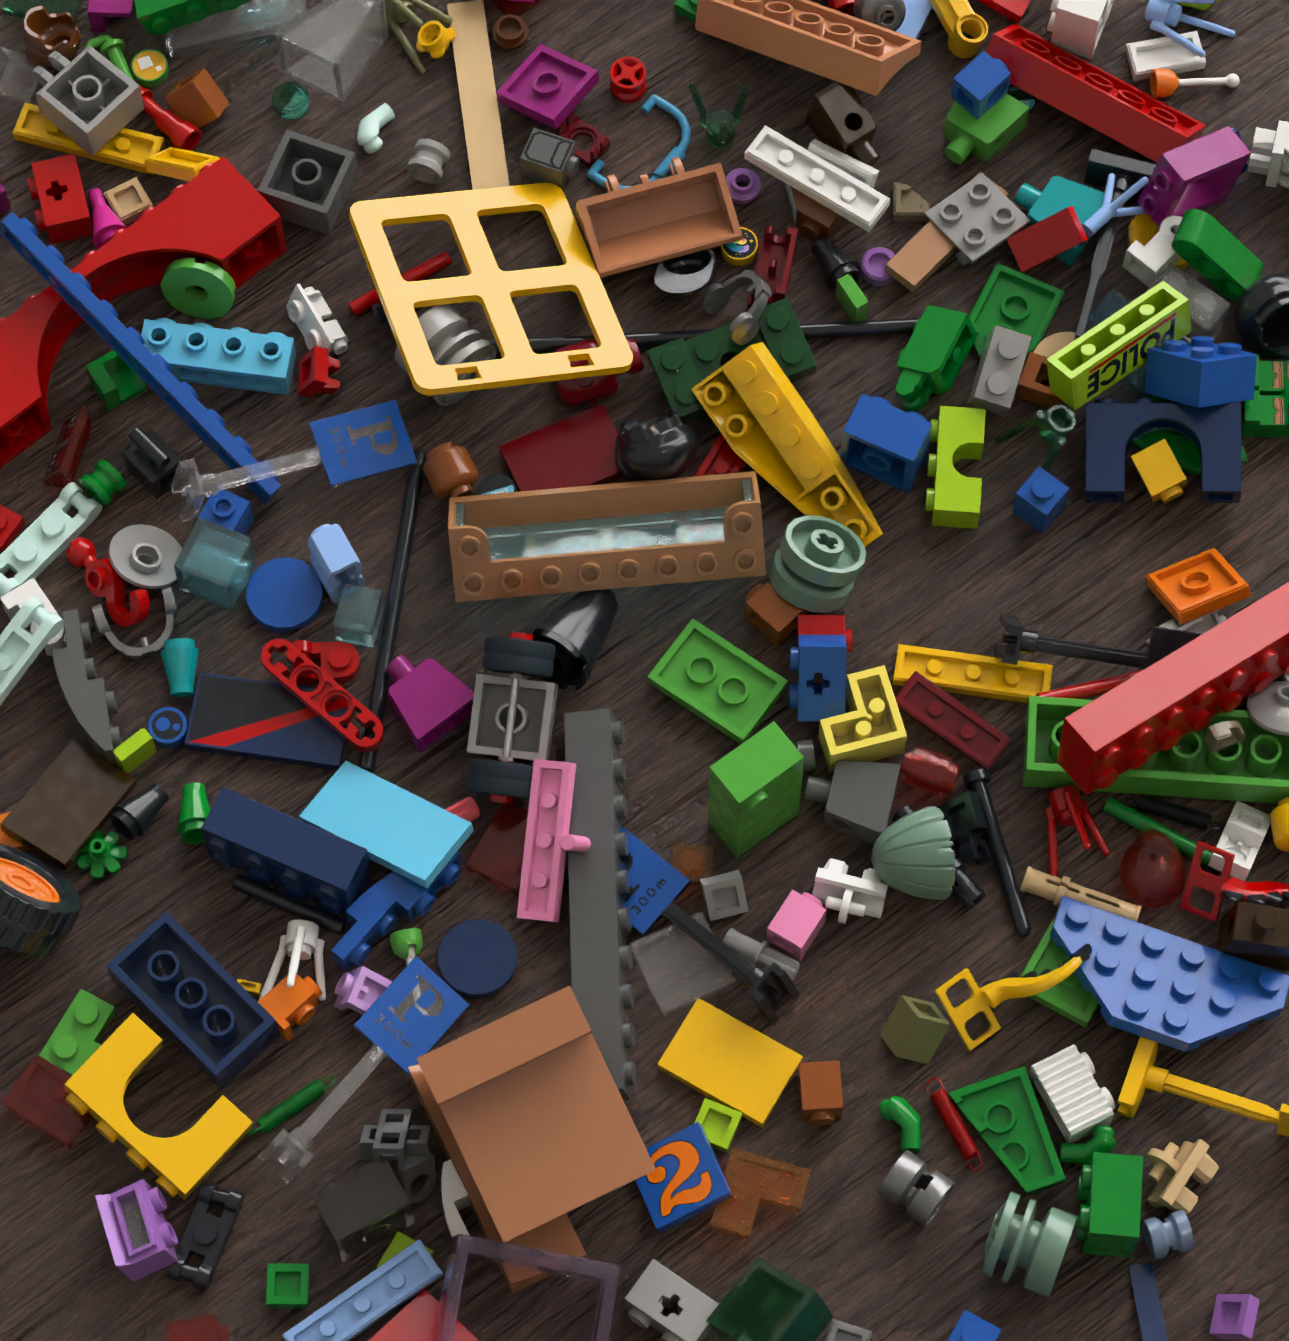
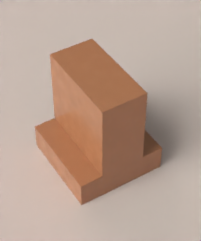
M570 985L416 1058L503 1243L656 1170Z

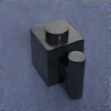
M138 427L131 432L129 438L132 441L128 444L126 451L123 452L127 469L158 499L186 476L182 459L153 430L146 434L141 427Z

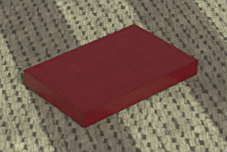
M604 404L499 446V453L518 492L601 485L625 476L616 464L615 446L618 433Z

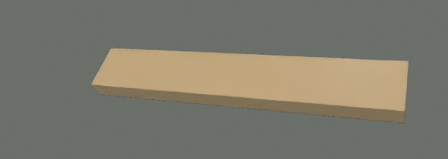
M483 0L447 4L448 16L453 20L449 25L456 31V38L452 41L472 190L509 186Z

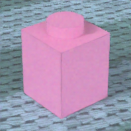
M792 889L767 927L766 941L801 961L823 927L827 909L823 908V903L815 896L803 892L801 895Z

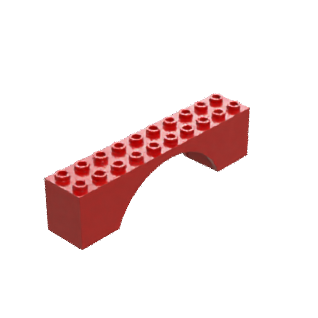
M223 156L215 163L205 165L198 175L187 184H181L174 188L168 198L156 207L147 208L140 215L139 219L128 228H122L115 232L109 242L97 251L88 252L81 259L80 263L70 271L73 274L76 272L80 273L91 285L92 289L90 291L100 301L104 299L110 302L130 292L161 285L166 267L174 260L189 257L196 258L195 262L204 264L206 260L224 269L234 280L237 290L287 252L281 215ZM48 286L38 295H32L25 299L20 308L7 318H0V469L53 429L48 409V391L52 370L64 344L84 321L51 286Z

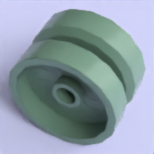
M806 515L795 518L787 525L781 539L780 548L776 551L771 562L768 577L776 592L794 606L810 612L829 613L839 610L847 603L854 587V581L859 577L865 563L867 552L860 538L840 522L823 516Z

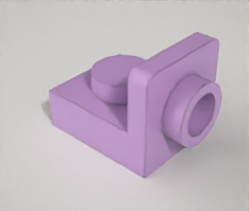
M364 966L351 970L349 973L345 972L335 988V994L338 997L334 1007L340 1010L350 1008L363 1015L389 987L392 981ZM392 1006L388 1008L392 1013L395 1010ZM382 1013L380 1014V1015L382 1016V1018H381V1017L379 1018L380 1021H378L377 1019H375V1021L378 1022L379 1024H380V1023L382 1022V1020L385 1018V1016H384Z

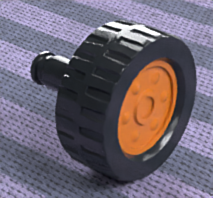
M0 843V951L2 948L32 957L51 956L60 949L81 912L82 903L80 896L64 877L45 863L27 853Z

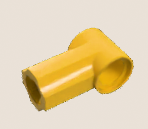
M929 0L949 36V50L959 58L966 59L974 56L988 34V25L983 17L974 13L967 0ZM962 32L970 34L974 39L966 38Z

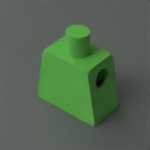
M1006 94L977 120L960 104L954 101L945 119L943 135L951 141L944 150L946 157L956 164H962L969 154L982 161H989L1026 127L1029 107Z

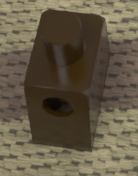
M834 82L814 95L806 123L824 144L842 153L854 157L869 166L874 165L881 158L871 144L877 126L853 87Z
M1237 902L1220 920L1216 950L1261 966L1289 970V910L1268 905Z

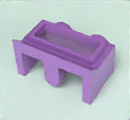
M141 1179L111 1194L95 1195L115 1266L133 1282L178 1262L174 1246L178 1244L177 1236L171 1224L165 1220L163 1211L167 1209V1203L158 1187L153 1188L144 1179Z

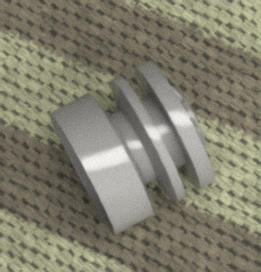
M451 305L435 306L418 318L436 364L443 366L495 360V347L488 340H484L479 331L469 330L468 321ZM397 346L395 350L394 359L396 363L408 374L401 353ZM475 373L457 375L458 381L477 378ZM471 391L432 395V397L439 405L448 406L456 403Z

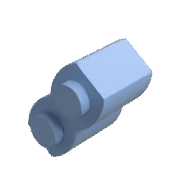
M325 524L316 528L307 541V547L312 554L310 562L332 602L339 604L363 591L365 587V580L361 575L363 566L340 525Z

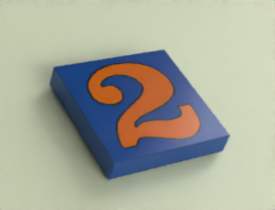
M699 1122L646 1148L656 1170L635 1181L656 1230L660 1233L733 1197L706 1133Z

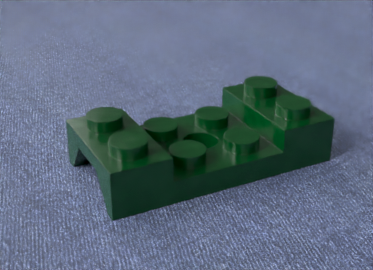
M788 297L766 305L758 320L759 331L747 344L738 345L729 337L730 323L686 341L682 337L647 351L648 364L658 378L669 410L676 409L681 422L687 423L708 415L691 389L719 369L723 358L736 356L750 345L763 342L791 383L815 374L817 364Z

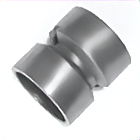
M906 1150L884 1179L878 1190V1195L895 1207L902 1204L905 1205L906 1214L926 1227L944 1205L955 1186V1182L937 1170L928 1172L926 1170V1162L909 1150Z

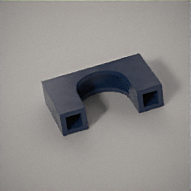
M1145 398L1136 399L1132 403H1117L1113 399H1098L1094 403H1086V503H1124L1126 454L1137 438L1156 430L1177 432L1189 439L1196 447L1201 460V503H1240L1241 403H1227L1201 408L1176 401H1171V403H1155L1154 400Z

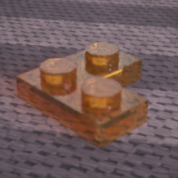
M732 1148L724 1176L733 1197L715 1205L710 1229L749 1240L760 1201L800 1212L811 1169Z

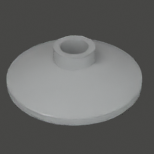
M144 524L127 526L114 535L109 545V560L114 570L124 580L138 587L158 589L171 585L179 579L185 566L184 552L177 540L166 531L154 526Z
M1275 681L1259 694L1253 692L1247 699L1246 709L1252 721L1269 732L1289 736V682Z

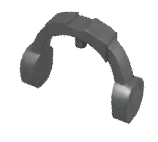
M744 270L741 274L731 277L723 284L713 283L709 285L699 297V305L708 314H715L728 304L732 292L741 286L751 285L747 291L751 294L755 292L753 305L748 312L740 314L731 323L728 330L729 337L738 345L749 343L757 335L760 328L758 320L767 305L768 299L771 297L769 285L757 273L751 270Z
M170 585L161 588L166 611V626L161 637L154 643L149 645L147 637L140 639L142 647L139 648L121 643L112 633L101 604L92 606L93 621L100 636H106L112 647L125 655L126 659L143 660L145 657L160 654V651L164 650V641L172 637L174 616L178 615L177 599Z

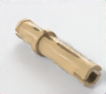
M1028 866L1020 891H1026L1054 901L1053 905L1057 907L1062 896L1137 922L1142 906L1070 882V877L1063 875L1061 879Z

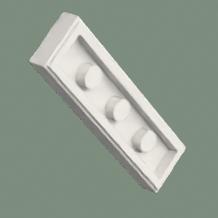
M766 125L745 151L744 159L868 232L872 230L890 205V198Z

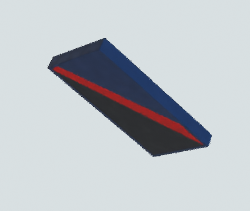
M199 672L185 739L186 749L338 770L341 767L346 740L280 683ZM297 686L303 692H312L316 689ZM341 698L332 699L326 705V712L332 717H340L348 710L347 702ZM348 723L347 725L343 726V727H344L345 729H347L349 723Z

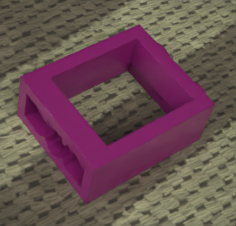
M1230 126L1165 152L1158 160L1148 183L1138 199V203L1160 228L1161 223L1167 217H1183L1188 209L1203 210L1222 202L1229 195L1251 152Z

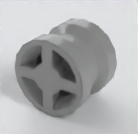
M419 139L413 148L415 156L408 161L406 170L413 178L428 184L439 183L443 176L442 166L448 163L451 156L450 151L443 144L435 140Z

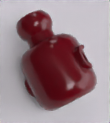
M591 338L559 348L553 353L598 348L599 346L596 339ZM626 339L633 354V361L630 369L624 373L630 375L637 374L644 369V364L636 340ZM588 360L570 362L571 367L589 365ZM624 373L554 381L561 402L566 406L575 407L586 403L598 404V399L617 392L619 386L617 375Z

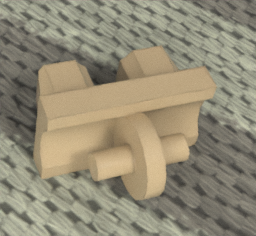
M1197 1139L1195 1143L1184 1141L1180 1148L1172 1142H1169L1164 1151L1151 1148L1146 1155L1148 1161L1153 1165L1148 1177L1157 1182L1146 1201L1155 1208L1166 1206L1174 1212L1184 1210L1186 1214H1189L1197 1203L1198 1196L1185 1187L1186 1182L1191 1176L1200 1184H1207L1219 1169L1216 1162L1206 1153L1210 1145L1202 1139Z

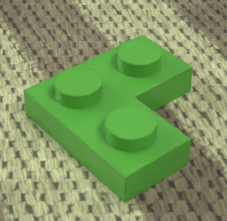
M80 989L39 1054L40 1061L71 1077L101 1046L98 1042L115 1016L116 1008Z

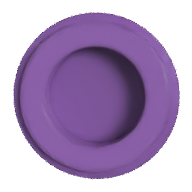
M875 247L868 250L861 260L860 272L863 279L874 286H885L891 283L894 278L884 270L886 263L895 254L883 247Z

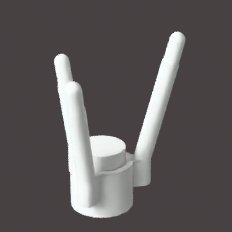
M291 920L288 922L286 935H281L279 949L259 1000L273 988L286 953L291 957L286 982L287 987L292 988L294 986L299 961L308 960L311 958V954H314L316 984L323 992L318 999L320 1001L326 999L323 963L325 941L318 938L319 926L307 920Z

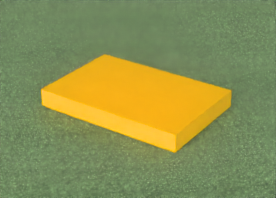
M697 998L658 1062L657 1068L712 1100L742 1112L744 1118L763 1128L797 1071L799 1063L803 1061V1056L704 1000Z

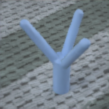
M1110 173L1107 179L1102 207L1082 224L1085 233L1088 236H1093L1112 217L1145 214L1142 206L1118 208L1145 186L1149 181L1148 178H1141L1111 203L1115 174Z

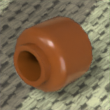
M447 442L433 448L426 454L427 461L424 463L422 470L433 493L438 498L447 499L450 497L470 496L473 493L472 487L478 481L479 472L465 447L454 446L452 442Z

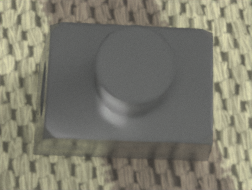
M837 761L832 781L809 776L804 799L826 804L824 813V824L826 826L874 845L879 835L888 827L901 765L894 763Z

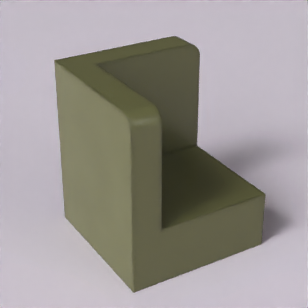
M901 995L881 1032V1037L896 1057L928 1064L947 1032L950 1023L933 1002Z

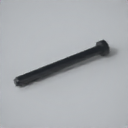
M977 769L968 772L962 777L965 788L972 789V792H977L988 827L984 831L1015 931L1020 937L1028 936L1031 933V925L987 787V783L991 781L989 770Z

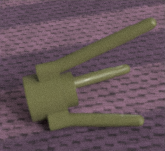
M378 0V7L385 13L383 21L391 27L419 73L424 74L426 69L398 25V22L404 23L410 20L417 27H422L423 21L415 14V6L447 24L453 22L452 18L422 0Z

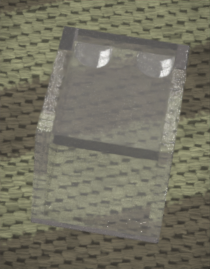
M324 0L280 27L275 33L281 72L344 103L389 37L385 0Z

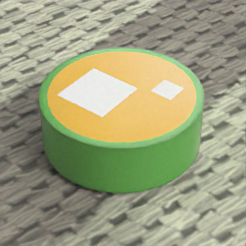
M143 50L136 54L131 62L133 77L143 87H157L164 83L169 75L167 59L157 50Z

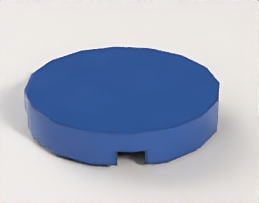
M290 557L272 559L260 565L250 576L246 587L247 606L254 620L265 629L278 633H287L290 630L299 627L302 629L310 625L319 615L324 601L322 582L316 571L304 561Z

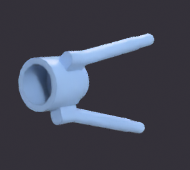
M1149 0L1145 11V21L1151 23L1150 29L1161 32L1199 57H1204L1205 51L1170 29L1169 26L1175 27L1181 21L1229 37L1235 36L1234 30L1183 14L1182 6L1177 4V2L1213 4L1215 0Z

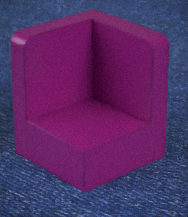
M89 0L87 13L92 31L107 32L108 17H131L133 8H135L134 0Z

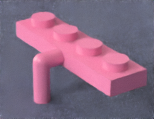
M534 759L516 918L559 922L567 851L586 852L591 847V842L587 837L569 834L576 763Z

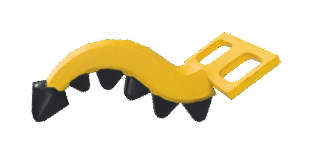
M1089 943L1083 945L1070 955V961L1058 964L1057 969L1054 971L1045 969L1039 975L1036 971H1031L1020 978L1017 972H1013L1005 979L986 981L981 988L978 987L969 969L965 968L936 989L935 993L967 1050L971 1051L1001 1029L990 1007L995 1008L1008 999L1037 995L1059 984L1069 977L1084 961L1090 959L1092 947ZM960 979H965L971 990V996L954 1008L946 995V991ZM982 1011L990 1027L988 1031L977 1039L971 1040L965 1029V1023Z

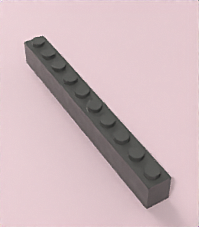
M610 708L564 713L565 762L576 763L569 834L585 836L591 842V847L586 852L568 851L572 991L590 1026L591 1033L622 1099L631 1100V1086H636L637 1075L635 1063L633 1061L630 1062L629 1047L635 1046L634 1025L632 1022L628 1023V1008L634 1007V993L632 985L627 984V970L632 969L633 958L630 945L626 946L625 933L631 931V914L628 907L623 908V894L630 893L628 870H622V856H628L629 854L627 833L621 832L622 819L627 818L628 815L626 797L621 795V781H626V765L624 758H620L619 745L625 744V730L623 722L616 719Z

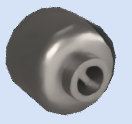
M854 0L853 12L856 18L896 31L901 27L905 19L906 7L903 0Z

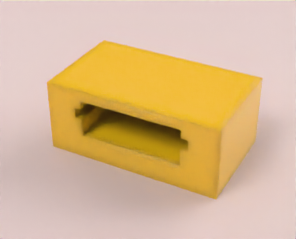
M237 979V982L251 996L260 997L262 990L260 983Z

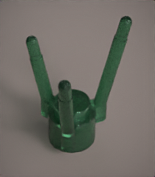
M690 83L689 90L699 114V123L701 126L706 127L707 140L720 150H724L735 138V125L740 122V114L749 92V86L744 85L742 87L733 112L728 113L725 110H717L707 114L695 83Z
M1055 405L1047 413L1038 410L1033 417L997 436L995 442L1000 444L1030 427L1038 425L1041 438L1052 444L1041 468L1048 472L1059 449L1064 445L1066 436L1075 426L1076 414L1063 405Z

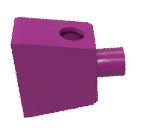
M400 655L387 666L386 671L396 681L387 690L390 705L420 754L471 716L474 692L434 659L428 658L417 667H414L404 655Z

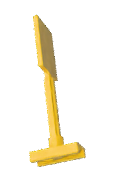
M1140 1036L1118 1098V1104H1120L1118 1114L1134 1118L1145 1089L1159 1093L1166 1091L1259 1122L1274 1123L1278 1125L1277 1134L1289 1137V1105L1282 1103L1280 1111H1276L1266 1104L1169 1074V1070L1154 1065L1158 1042Z

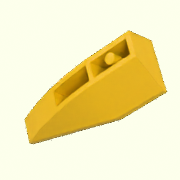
M763 342L750 345L691 389L732 450L805 516H823L840 522L860 538L864 547L883 535L870 508L836 450Z

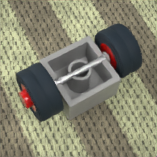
M510 632L509 638L486 637L482 668L488 671L508 673L509 675L508 677L476 674L467 752L497 756L500 761L478 758L470 760L467 790L470 792L490 794L489 801L509 804L513 803V797L530 799L533 765L511 762H514V759L534 761V759L549 760L559 685L550 682L525 680L524 678L525 676L544 678L552 676L555 645L533 641L532 634Z

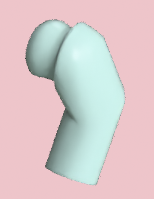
M382 104L359 123L357 142L359 146H363L364 151L368 154H372L382 147L383 141L378 137L379 129L395 118V114L388 104Z

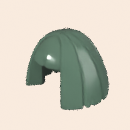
M936 806L925 807L900 818L879 835L873 846L871 860L876 875L884 883L897 891L922 899L943 900L951 895V886H954L956 869L952 867L955 865V853L951 849L953 841L949 840L952 835L947 820H944L945 815Z

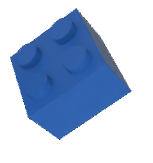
M1207 336L1191 337V342L1188 343L1181 340H1165L1164 346L1148 348L1145 393L1198 408L1253 400L1257 354L1242 351L1240 344H1214V338Z
M862 393L843 429L840 459L846 467L909 494L928 457L932 423L928 422L919 413L912 411L904 412L893 407L884 398L878 396L870 397Z

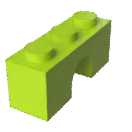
M940 406L938 420L931 419L930 442H936V454H929L927 476L934 477V489L927 488L925 511L932 512L931 526L978 528L982 478L963 476L954 468V464L963 459L981 460L984 446L986 409Z

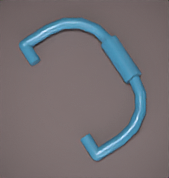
M655 94L651 95L641 107L642 112L648 114L655 105L660 107L679 122L682 136L678 147H674L652 173L653 177L649 181L670 176L669 164H672L671 159L679 157L682 162L686 157L685 151L690 144L691 128L686 116L677 107ZM597 159L586 175L589 179L605 188L607 178L598 174L605 163ZM619 185L620 189L631 187Z

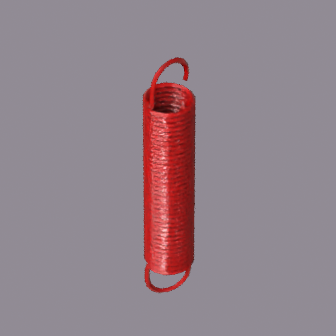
M937 1078L930 1079L926 1084L928 1094H930L928 1084L932 1080L939 1081L943 1087L934 1092L930 1099L941 1116L945 1127L965 1161L977 1156L979 1157L981 1167L978 1170H974L970 1164L969 1167L974 1172L980 1171L983 1162L978 1148L966 1129L967 1127H965L962 1118L946 1090H944L942 1082Z

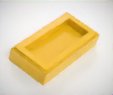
M169 147L147 157L144 161L146 172L191 181L205 165L215 163L220 158Z

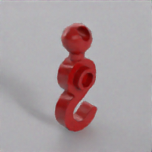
M78 537L71 540L66 550L68 561L75 567L86 569V585L96 597H106V607L111 619L123 627L142 623L147 618L150 610V600L147 591L139 589L129 593V611L125 604L124 579L114 570L109 558L97 559L96 548L93 542L87 538Z

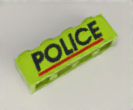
M1163 280L1046 359L1050 391L1073 410H1077L1146 363L1148 348L1164 346L1165 340H1180L1191 332L1189 299Z

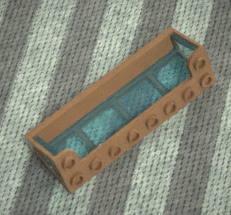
M756 471L449 498L448 535L456 602L766 576L761 501Z

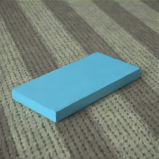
M348 761L341 765L299 815V819L305 823L366 848L370 860L425 888L430 886L474 831L471 822Z

